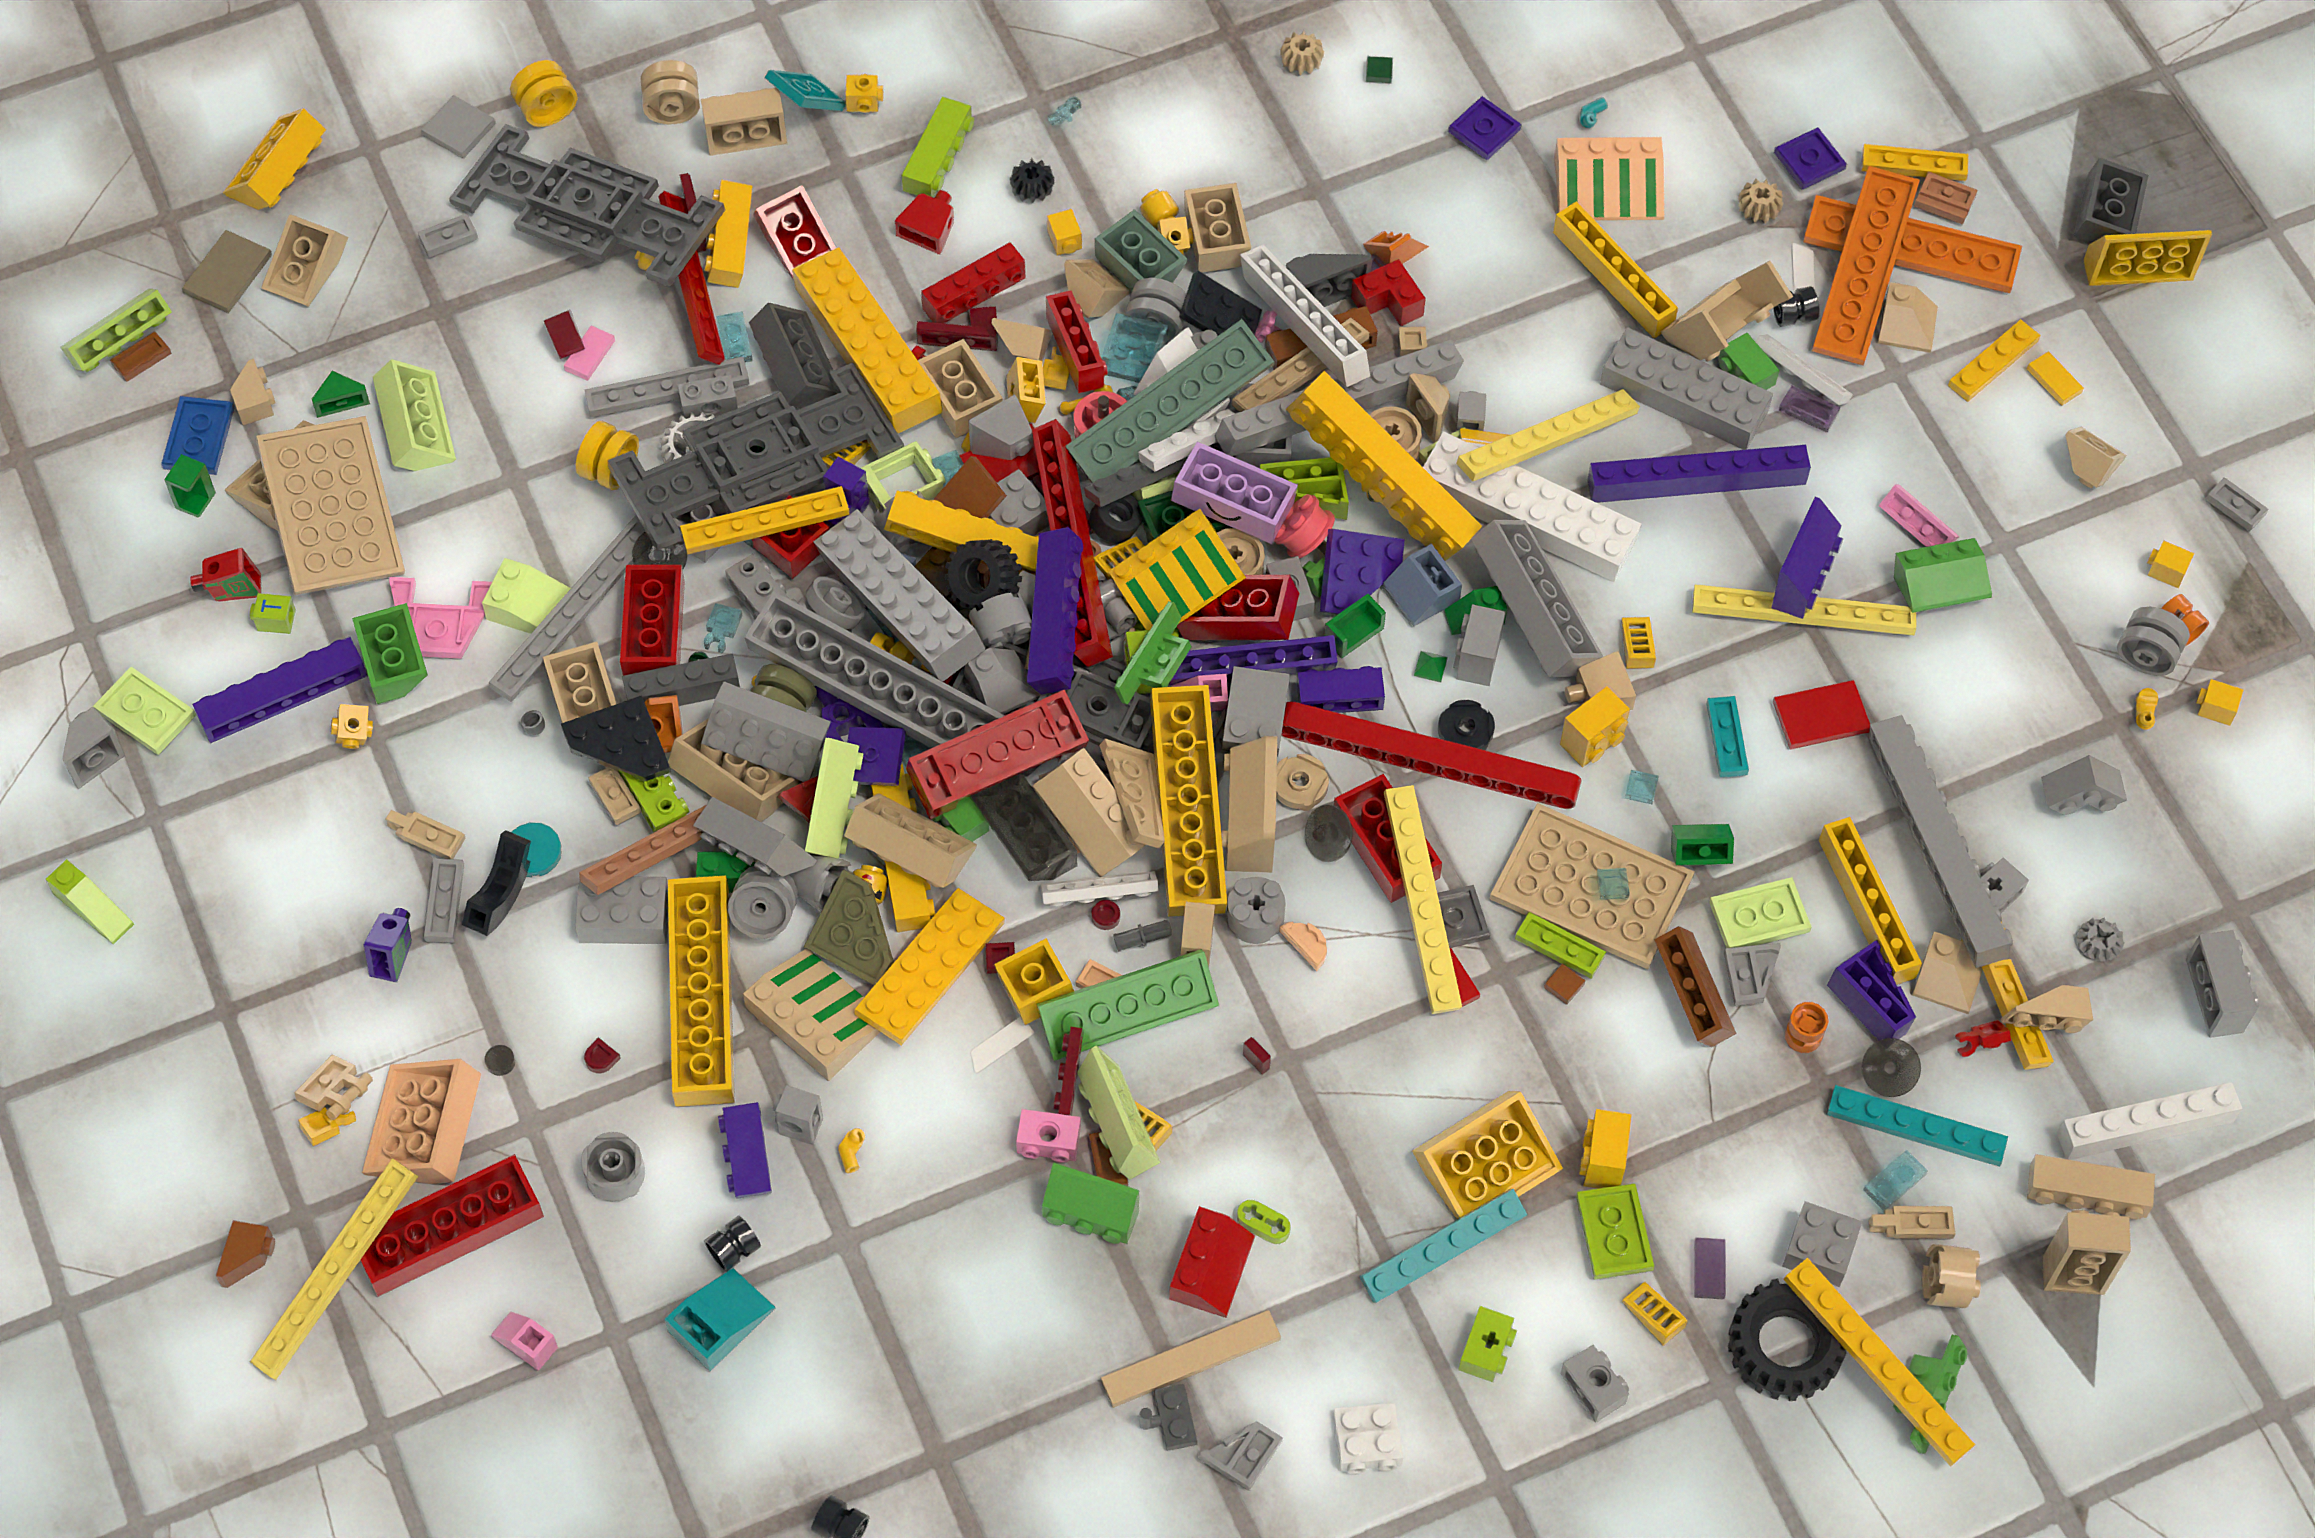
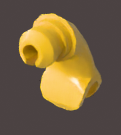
M2145 688L2138 693L2135 702L2136 723L2139 728L2147 730L2155 724L2154 713L2158 703V693L2152 688Z

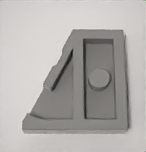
M1780 943L1725 949L1724 958L1734 1006L1763 1003L1781 948Z
M1256 1421L1245 1427L1241 1433L1233 1434L1214 1448L1202 1451L1199 1455V1460L1249 1491L1282 1443L1283 1437Z

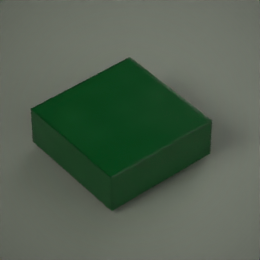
M1367 56L1366 82L1392 84L1393 57Z

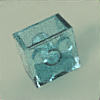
M1116 313L1102 354V360H1105L1107 365V376L1140 383L1156 353L1168 344V325Z

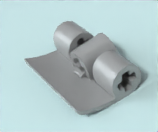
M1096 566L1109 639L1111 640L1133 628L1138 621V617L1124 600L1123 594L1114 580H1107Z

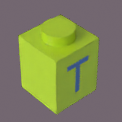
M258 593L256 603H252L250 608V619L254 621L257 631L291 634L296 609L291 596Z

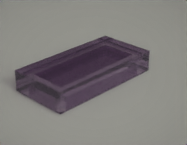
M1695 1237L1694 1298L1724 1300L1726 1297L1725 1239Z

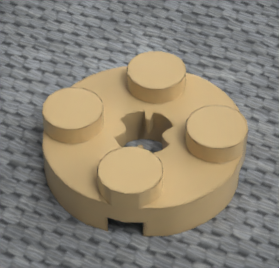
M1297 754V757L1289 759L1286 757L1277 764L1276 798L1281 803L1290 808L1309 811L1313 809L1314 805L1319 804L1324 799L1328 791L1329 778L1320 760L1311 755ZM1301 777L1306 778L1305 783L1307 784L1305 786H1297L1293 782L1294 778L1297 780Z

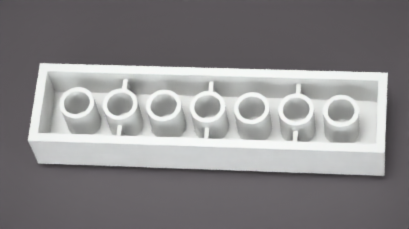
M1443 431L1423 468L1472 516L1487 523H1490L1492 520H1526L1542 549L1610 581H1615L1637 540L1641 523L1517 465H1512L1472 481L1456 463L1460 455L1475 450L1478 447Z

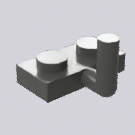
M1185 1384L1155 1389L1154 1395L1159 1414L1152 1416L1151 1409L1147 1407L1142 1408L1140 1411V1427L1145 1430L1162 1427L1167 1451L1197 1445V1437Z

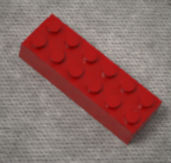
M514 1154L394 1211L360 1260L379 1297L543 1218L544 1215L540 1203Z

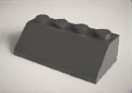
M768 302L748 323L763 353V358L769 366L772 378L789 406L801 409L838 394L829 379V372L833 371V368L807 312Z

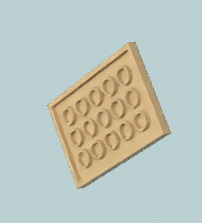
M366 416L256 436V443L294 595L405 573Z
M1537 803L1491 892L1490 900L1526 916L1531 912L1600 949L1649 969L1658 951L1654 939L1667 932L1694 877L1695 871L1681 865H1675L1672 861Z

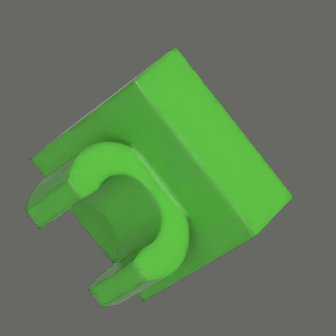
M1324 557L1317 564L1308 561L1302 567L1303 571L1307 572L1305 576L1311 594L1320 597L1322 594Z

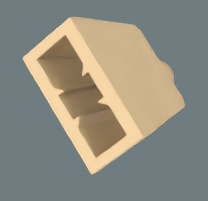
M1619 651L1581 666L1577 672V684L1565 687L1568 703L1581 700L1585 703L1608 686L1630 710L1634 708L1636 694Z

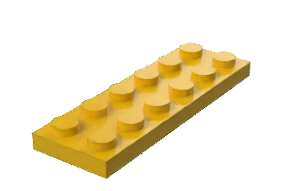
M957 888L857 1005L854 1015L902 1046L986 946L985 943H988L1004 925L1005 918L960 888Z

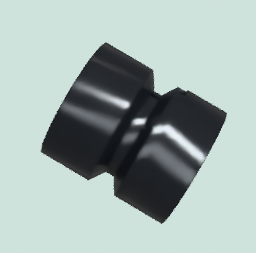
M1812 286L1796 289L1794 294L1791 292L1792 298L1773 307L1776 322L1780 327L1795 325L1796 320L1805 323L1818 320L1819 301L1816 291Z
M739 1215L725 1225V1232L718 1230L704 1240L711 1256L725 1272L741 1262V1255L748 1257L761 1247L754 1231Z
M830 1495L819 1508L813 1520L811 1530L824 1538H862L868 1526L870 1516L856 1508L848 1510L846 1502Z

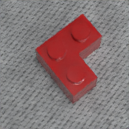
M1399 259L1353 279L1351 299L1358 308L1367 306L1370 315L1388 307L1400 326L1424 316L1426 298Z

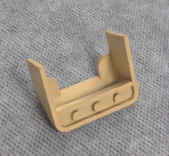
M1768 261L1716 289L1664 328L1661 333L1667 342L1696 359H1705L1708 362L1720 354L1719 351L1729 346L1726 342L1729 337L1753 320L1757 323L1765 320L1771 315L1770 309L1789 300L1793 295L1771 261Z
M1264 736L1230 748V754H1225L1224 771H1229L1230 775L1228 830H1222V847L1228 848L1227 871L1269 873L1273 871L1276 827L1277 736Z

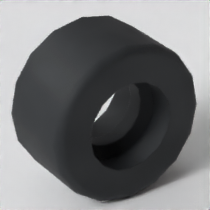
M1128 494L1103 507L1095 504L1090 511L1089 521L1092 530L1099 538L1112 544H1121L1134 535L1142 523L1137 499ZM1109 512L1119 515L1123 522L1114 519Z

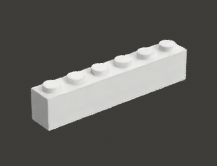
M2230 1082L2066 1119L2058 1130L2057 1136L2066 1159L2071 1160L2234 1123L2243 1108L2233 1083Z

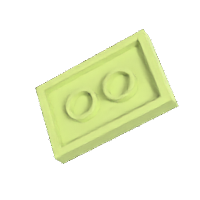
M130 667L93 705L102 717L157 755L196 716L194 709L133 667Z
M1792 877L1714 896L1709 901L1726 948L1761 945L1809 933L1812 928Z

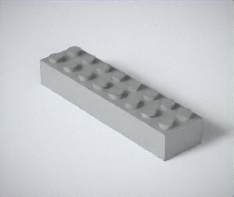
M858 509L813 541L824 562L855 592L860 600L936 679L943 682L985 650L976 629Z

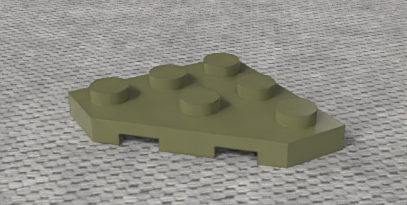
M843 870L804 947L875 986L892 966L894 960L871 883L847 870Z

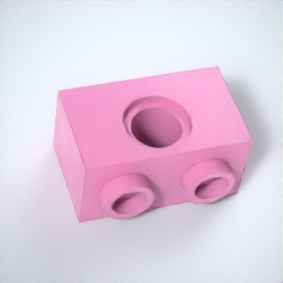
M1022 1109L1016 1141L1017 1153L1031 1159L1039 1158V1156L1048 1157L1060 1163H1065L1069 1160L1076 1161L1081 1131V1117ZM1046 1134L1056 1137L1053 1141L1049 1142L1041 1139Z

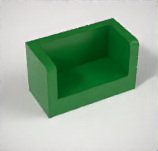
M183 454L180 455L164 479L175 509L197 518L202 515L216 494L205 463Z
M1366 594L1325 623L1324 636L1334 635L1336 653L1342 659L1384 629L1386 612L1369 594Z

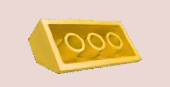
M304 108L278 117L223 191V194L257 210L268 206L270 208L273 207L280 200L281 196L279 193L282 189L287 188L294 181L295 177L293 174L296 170L301 169L309 160L307 155L310 151L316 149L323 140L321 136L326 129Z

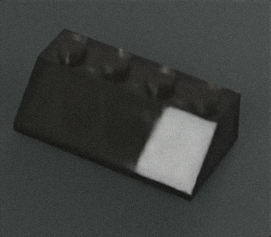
M1022 773L969 796L1028 881L1054 880L1077 867L1076 848Z

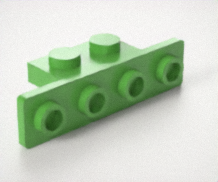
M1168 601L1164 609L1160 611L1151 630L1146 633L1141 646L1132 655L1124 673L1117 679L1115 691L1122 703L1128 704L1140 684L1154 688L1167 687L1192 646L1189 640L1172 635L1181 620V615L1174 602Z
M1952 1334L1942 1359L1914 1354L1908 1368L1945 1411L1950 1392L1956 1387L1957 1375L1961 1365H1964L1966 1362L1967 1348L1958 1335ZM1894 1404L1893 1408L1895 1409V1411L1897 1413L1903 1414ZM1914 1426L1910 1441L1919 1453L1926 1454L1931 1444Z

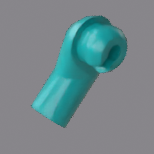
M1603 97L1581 108L1579 121L1583 127L1592 128L1597 123V114L1608 108V104Z

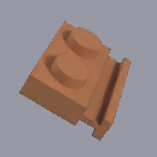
M1928 172L1919 195L1915 200L1914 207L1964 224L1978 190Z

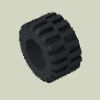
M988 539L968 541L966 544H960L956 547L957 551L952 552L949 556L952 561L947 562L945 568L949 569L948 574H945V580H949V585L946 587L948 592L953 591V600L960 601L959 605L963 608H969V610L976 608V611L983 608L982 602L1005 593H1018L1020 587L1017 586V583L1022 582V576H1019L1018 570H1022L1021 564L1016 563L1018 559L1016 553H1010L1012 549L1010 546L1002 545L1003 542L999 540ZM982 560L987 564L990 571V582L985 590L980 586L977 579V568Z

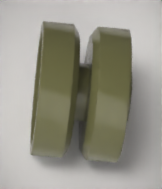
M775 664L764 665L755 679V686L750 689L753 693L804 712L812 706L817 696L816 688L806 677L793 669Z

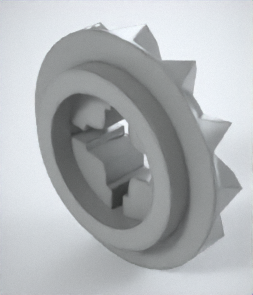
M2105 917L2100 920L2091 918L2088 922L2082 924L2077 934V943L2080 950L2087 957L2096 961H2110L2116 958L2121 953L2125 943L2123 942V931H2119L2116 927V922L2110 923L2105 920ZM2097 932L2100 933L2102 937H2108L2105 941V944H2103L2101 940H2094L2097 936Z

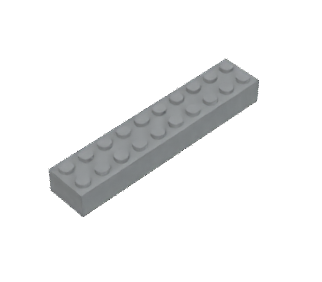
M773 591L744 637L747 647L751 651L777 665L793 669L806 677L812 684L893 728H903L906 731V735L930 748H934L1005 716Z

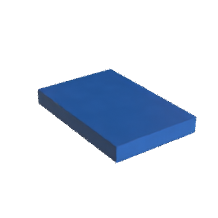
M180 396L162 459V468L171 470L180 455L183 454L205 463L208 473L217 475L235 409L234 403L231 401Z

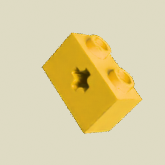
M1016 357L1006 376L1008 398L1015 395L1028 422L1036 423L1046 404L1042 361Z

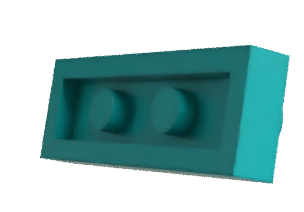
M1736 696L1708 698L1706 705L1719 777L1748 775L1749 767Z

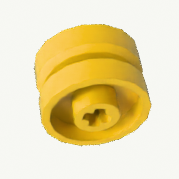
M551 60L536 61L527 65L517 73L510 86L511 96L521 108L525 119L532 126L537 127L550 126L560 122L574 109L578 99L576 90L567 80L561 66Z
M597 421L586 433L580 445L575 464L576 473L589 481L597 480L601 486L610 490H617L620 486L608 467V460L632 450L637 457L639 438L626 430H619L617 432L616 427L612 424Z

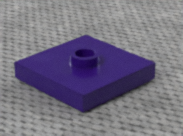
M1481 96L1448 126V132L1484 159L1489 160L1521 130L1522 124Z
M1819 127L1774 149L1776 157L1802 190L1845 170L1847 167L1845 160Z
M849 727L847 743L858 745V752L863 753L861 770L855 769L853 781H858V785L898 786L906 731L903 728Z

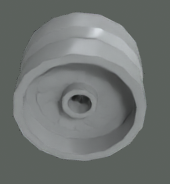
M1145 278L1139 280L1134 285L1129 299L1130 302L1123 318L1126 328L1140 339L1153 343H1169L1180 334L1183 319L1179 318L1186 293L1179 286L1164 279Z
M828 577L816 578L807 589L806 595L797 603L851 633L852 629L865 616V607L855 592L841 582Z
M2140 607L2133 612L2118 642V654L2124 662L2140 672L2154 676L2168 675L2174 671L2181 656L2180 653L2183 652L2190 637L2189 629L2173 613L2155 607Z
M755 866L749 867L740 875L728 902V914L733 925L741 933L752 938L767 939L780 934L787 927L797 903L798 890L795 882L790 875L781 877L772 871L767 875Z

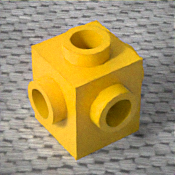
M846 75L847 112H878V103L883 101L884 98L883 86L878 85V75Z
M1186 216L1162 219L1157 222V231L1184 255V252L1190 249V244H1193V233L1191 228L1187 229ZM1171 236L1175 237L1177 241L1172 240Z
M339 705L337 718H332L331 734L336 735L335 743L342 744L344 748L356 749L359 748V745L365 744L367 737H372L373 721L368 720L369 706Z

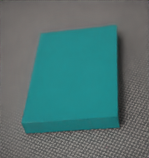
M768 70L764 77L800 107L843 111L846 106L845 100L812 74Z

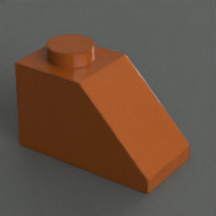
M232 1221L216 1273V1278L221 1287L228 1288L265 1266L267 1257L273 1254L275 1248V1238L268 1226Z

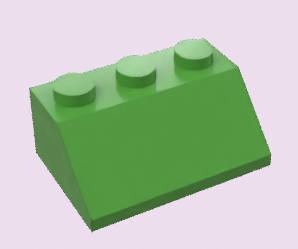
M1975 538L1911 549L1895 554L1894 580L1912 613L1992 598L1985 555Z
M407 603L352 618L377 704L405 697L428 676Z
M1053 1163L1042 1204V1217L1054 1225L1061 1226L1066 1224L1072 1226L1082 1234L1090 1235L1094 1233L1103 1236L1104 1240L1113 1244H1119L1120 1242L1128 1244L1139 1214V1190Z

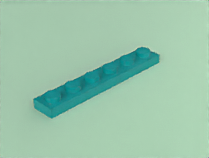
M1838 1085L1834 1087L1827 1116L1998 1167L2002 1163L2008 1140L2006 1135Z
M1509 1189L1359 1277L1373 1303H1377L1527 1216V1213L1515 1190Z

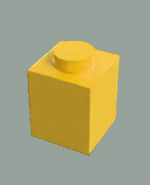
M1072 209L1047 215V232L1057 255L1070 254L1082 249V232Z
M2163 540L2160 549L2153 548L2147 564L2152 565L2148 576L2179 588L2195 553Z
M2211 679L2207 688L2201 687L2196 700V704H2200L2198 716L2230 726L2237 714L2244 689Z

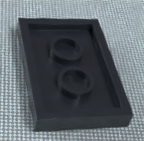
M1198 270L1192 275L1179 318L1202 332L1212 330L1217 336L1242 319L1255 335L1263 310Z

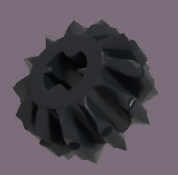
M1032 158L1029 163L1021 160L1019 166H1014L1010 177V185L1014 196H1020L1022 202L1030 199L1032 204L1037 198L1044 201L1045 195H1051L1053 184H1055L1050 166H1044L1043 160L1035 163Z

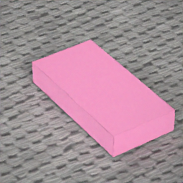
M590 326L582 338L585 349L570 355L564 364L565 371L587 381L615 342L614 335L594 326Z

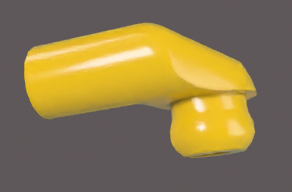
M859 1128L849 1131L838 1146L846 1173H853L860 1168L855 1155L865 1140V1133Z

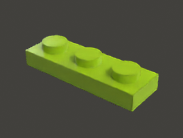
M1531 912L1528 913L1515 935V940L1590 979L1593 978L1606 955V951Z

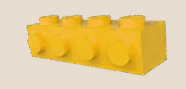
M721 180L719 188L713 189L711 199L723 203L725 211L707 238L706 249L711 250L710 256L706 255L704 271L708 272L707 282L739 288L744 273L752 185Z

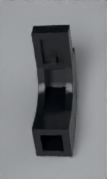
M507 830L500 834L490 874L481 889L467 900L462 921L463 926L488 936L501 924L515 903L526 879L531 862L527 860L531 844L530 840Z

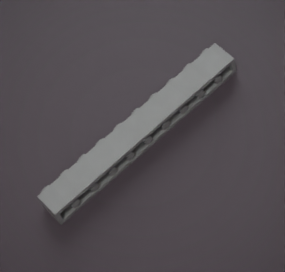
M1448 340L1369 368L1370 377L1346 387L1339 379L1334 381L1366 410L1406 396L1409 375L1413 373L1434 376L1439 383L1454 379L1464 360L1452 340ZM1302 391L1222 418L1215 437L1224 453L1234 456L1306 431L1302 425L1292 420L1290 413L1286 410Z
M1902 715L1870 724L1869 741L1975 968L2008 959L2010 946L2013 945L2011 933L2008 929L2004 930L2001 924L2000 910L1996 905L1993 906L1990 901L1989 887L1986 882L1982 883L1979 878L1978 864L1975 859H1970L1968 855L1967 841L1964 836H1959L1956 818L1953 813L1949 814L1946 808V797L1943 791H1938L1936 787L1935 774L1925 764L1924 751L1921 746L1917 747L1914 741L1915 733L1911 724H1906Z

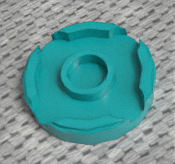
M530 822L520 825L512 831V833L531 841L527 860L531 862L526 877L546 875L557 866L561 859L562 846L558 834L551 827L542 823Z

